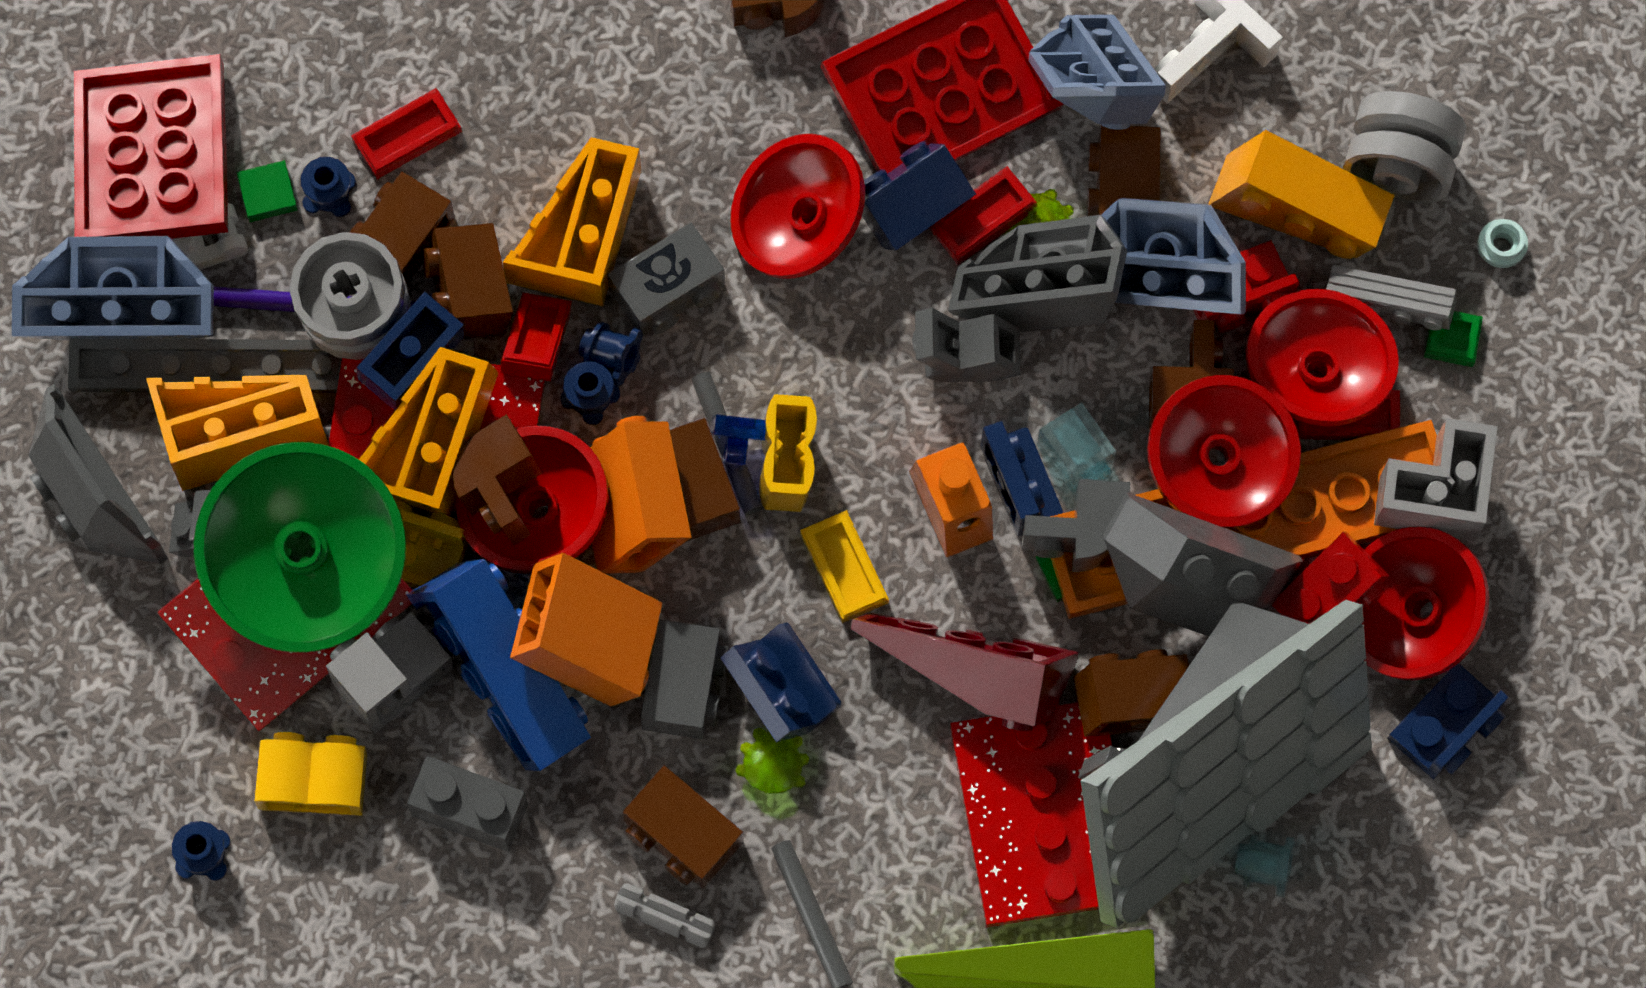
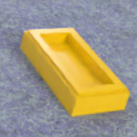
M847 510L800 530V535L842 623L889 603V598Z

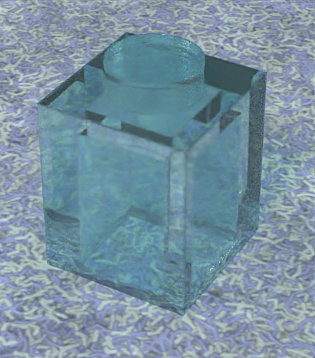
M1082 402L1040 428L1037 444L1071 492L1077 488L1079 479L1105 480L1111 475L1112 470L1109 467L1114 463L1116 449Z

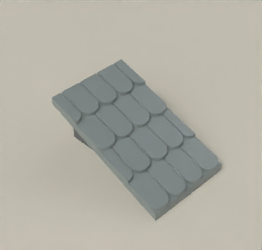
M1234 600L1140 739L1081 780L1101 922L1118 928L1124 922L1132 923L1180 883L1191 884L1253 831L1261 832L1268 828L1309 792L1317 795L1372 749L1371 733L1369 732L1371 729L1369 698L1366 697L1368 695L1367 664L1364 661L1366 659L1364 625H1362L1364 622L1362 604L1344 600L1308 624Z

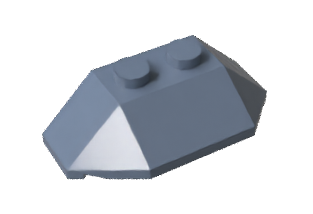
M1066 15L1059 22L1058 29L1048 33L1029 51L1030 64L1053 98L1093 122L1109 129L1120 130L1130 127V124H1147L1165 96L1166 85L1115 15Z
M1121 198L1101 215L1107 220L1127 249L1119 294L1115 303L1230 314L1246 313V262L1211 205Z
M168 236L68 237L43 258L26 276L21 277L12 285V336L69 341L70 339H194L213 336L214 285Z

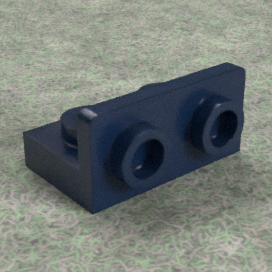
M1002 421L983 427L980 448L1017 537L1022 536L1025 515L1050 517L1064 513L1029 429L1021 428L1007 434Z
M787 622L778 624L760 640L733 646L720 657L776 743L810 733L841 707V700Z
M1458 663L1448 671L1387 738L1433 780L1444 769L1453 775L1473 753L1466 747L1472 738L1479 732L1486 739L1505 719L1506 715L1500 709L1509 696L1502 690L1495 696Z

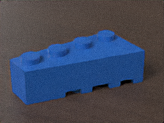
M485 559L456 563L408 593L407 597L416 610L426 605L435 619V628L431 630L434 637L442 648L447 647L451 653L456 656L460 655L464 661L461 665V676L468 687L480 699L484 700L487 697L490 699L493 706L487 709L488 716L524 769L528 771H541L591 738L584 726L588 723L587 715L574 697L568 698L558 681L510 658L522 610L520 608L515 610L505 594L509 589L508 583L497 566L492 563L488 565Z

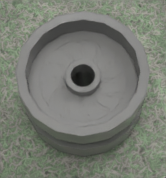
M1397 91L1372 93L1361 100L1353 128L1357 136L1351 138L1343 169L1395 195L1394 199L1416 204L1438 202L1446 198L1451 189L1456 170L1453 159L1459 155L1467 126L1462 116L1449 106L1432 98Z
M341 232L319 239L303 252L292 271L290 294L298 318L318 348L337 358L364 359L411 307L407 284L397 260L384 244L365 234Z

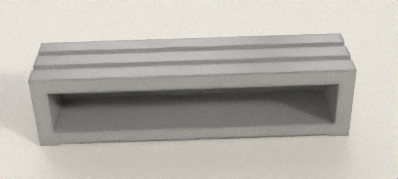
M1337 265L1332 266L1326 288L1327 290L1338 291L1360 300L1372 308L1379 316L1392 318L1395 322L1401 324H1409L1410 322L1423 324L1424 327L1431 330L1450 329L1457 302L1456 289Z

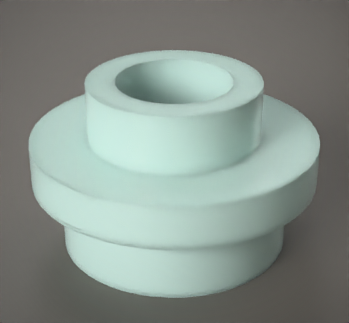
M1497 219L1483 227L1478 236L1477 247L1479 254L1488 264L1498 268H1509L1515 266L1524 258L1528 249V238L1523 228L1516 222L1508 219ZM1497 238H1504L1509 241L1511 249L1500 251L1495 248L1493 241Z

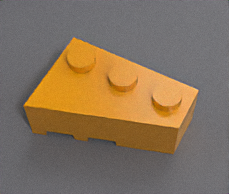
M1264 130L1227 154L1208 205L1323 246L1335 256L1352 259L1376 248L1395 195Z
M590 137L557 184L556 192L541 213L537 212L529 224V230L515 250H511L504 259L503 268L507 284L599 306L604 305L609 287L607 274L614 270L641 174L639 148Z
M442 347L437 350L401 398L402 403L384 427L380 426L371 438L373 440L359 459L383 481L394 499L450 517L457 497L453 481L454 465L464 444L474 434L479 432L498 376L497 370L487 361Z
M306 375L242 376V381H211L210 377H194V382H164L162 378H146L169 460L182 491L219 480L226 471L241 459L269 446L291 442H311L328 446L323 424Z

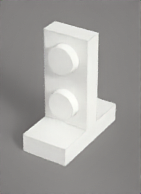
M1195 0L1194 3L1210 18L1204 20L1190 36V44L1180 53L1176 49L1170 51L1155 68V71L1166 85L1163 100L1168 104L1235 42L1261 66L1265 67L1278 55L1283 37L1244 0Z

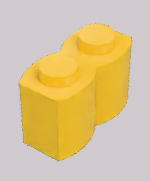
M775 394L769 403L761 434V444L765 460L759 479V495L765 510L801 512L805 506L815 471L814 458L810 447L816 430L817 415L811 397Z
M277 732L274 733L273 739L260 740L254 800L259 810L362 815L368 754L365 746L356 745V738L344 735L326 736L323 743L304 742L305 736L302 734Z

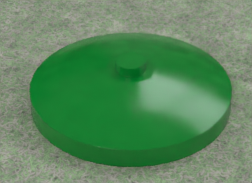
M291 442L269 446L246 456L233 465L220 477L206 497L198 516L194 534V561L197 576L206 598L216 613L227 625L250 641L264 647L285 652L307 653L330 649L357 637L379 619L395 596L401 582L406 559V537L402 516L393 496L383 481L372 469L354 456L334 447L311 442Z

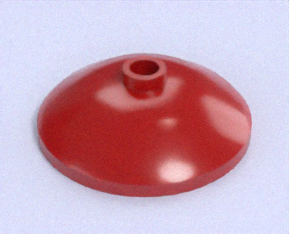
M818 134L791 136L773 144L762 152L742 176L732 202L731 232L741 256L760 272L782 279L804 277L819 271L831 263L849 244L862 218L865 204V183L858 162L841 144L831 138ZM817 213L813 221L810 222L811 218Z
M1299 290L1276 299L1255 320L1246 347L1247 367L1252 381L1272 392L1283 403L1293 419L1317 426L1346 425L1372 414L1389 396L1398 373L1399 356L1396 342L1383 319L1360 300L1333 290ZM1309 371H1318L1323 375V378L1315 377Z
M1207 376L1194 380L1178 389L1159 409L1153 420L1148 437L1149 468L1152 478L1165 500L1179 512L1223 528L1246 526L1269 515L1286 499L1295 484L1299 472L1301 459L1300 440L1290 413L1283 403L1265 387L1238 376ZM1211 449H1217L1223 453L1225 458L1223 465L1217 466L1210 461L1209 452Z
M527 426L517 429L542 471L541 475L508 494L531 536L513 545L503 530L494 535L481 513L478 512L472 516L458 495L456 497L458 523L460 528L463 529L465 539L482 559H485L489 564H494L499 569L513 573L532 574L534 564L558 554L565 553L576 558L594 541L605 521L609 505V485L606 473L598 457L577 436L550 426ZM538 507H548L546 515L541 518L533 517L534 511Z
M1429 527L1401 528L1373 541L1364 550L1388 573L1389 577L1380 585L1385 590V593L1374 605L1363 612L1364 622L1362 625H1364L1366 659L1364 661H1366L1367 666L1383 675L1400 680L1428 679L1453 668L1476 645L1488 616L1489 587L1479 560L1460 540L1446 532ZM1431 602L1433 606L1432 613L1426 618H1421V608L1426 603Z

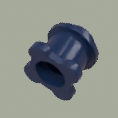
M319 157L310 161L304 167L301 174V187L306 195L302 201L304 209L312 214L318 211L332 212L336 217L347 215L351 210V205L348 201L350 190L356 185L354 175L348 171L346 165L333 157ZM325 182H331L327 185H322Z
M600 322L594 329L588 328L585 331L579 345V355L583 357V362H596L603 365L609 372L613 373L614 385L622 386L626 377L630 373H634L640 360L639 350L643 331L633 328L629 336L610 330L608 323Z
M585 361L576 364L568 371L564 378V391L560 396L561 405L565 409H574L583 416L586 424L597 425L603 420V412L607 407L618 402L620 399V390L617 385H614L611 373L603 365ZM586 386H594V387H596V388H595L594 390H592V391H583V390H582V389H583L584 387H586Z
M203 821L190 822L182 826L175 834L172 842V855L176 861L175 869L178 875L185 879L191 878L193 875L207 876L212 881L222 879L227 872V867L224 864L225 850L231 843L228 834ZM199 843L207 844L206 849L201 854H192L193 848Z

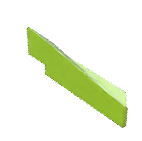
M1152 929L902 956L894 958V972L915 988H1155L1154 933Z

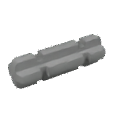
M629 883L624 884L620 888L614 902L617 912L631 918L634 915H638L641 919L640 922L679 938L680 934L684 935L687 942L700 948L706 947L710 942L715 930V922L712 919L698 913L695 916L689 915V909L652 893L648 897L644 895L643 889Z

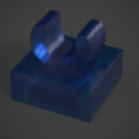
M713 415L710 428L712 437L726 438L723 463L746 465L748 441H765L766 420Z

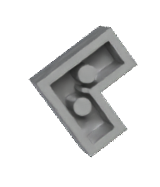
M1446 418L1436 437L1433 465L1389 458L1379 479L1374 525L1394 529L1429 527L1446 532L1457 539L1476 541L1487 519L1498 426Z
M412 612L402 620L396 616L386 622L376 632V641L368 633H365L358 640L353 638L338 645L330 655L332 661L326 665L335 689L374 734L454 669L451 657Z

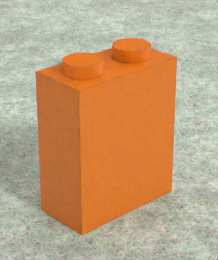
M631 416L619 420L616 423V428L607 435L595 439L590 447L602 464L609 485L607 515L600 532L592 542L597 570L605 574L643 572L692 538L669 424L667 421H647L645 416Z
M565 553L558 554L533 566L510 658L610 707L641 696V692L648 682L649 671L647 667L663 603Z

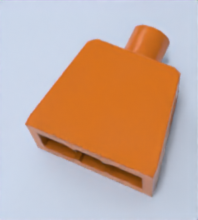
M956 444L915 461L909 474L946 558L993 540L992 506L965 444ZM973 518L974 523L971 525L957 528L962 522Z

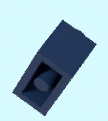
M922 141L909 148L900 156L903 163L888 174L885 169H882L864 180L865 204L862 217L884 249L898 250L976 195L945 144L931 143L927 146L926 142Z
M424 292L356 367L358 380L396 411L402 403L401 398L440 347L453 350L464 338V324Z

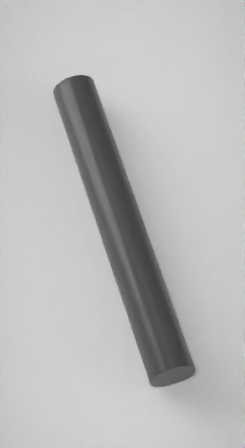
M710 372L700 373L691 380L743 512L747 516L761 511L764 507Z
M786 840L776 844L771 850L832 988H845L852 985L853 981L791 841Z

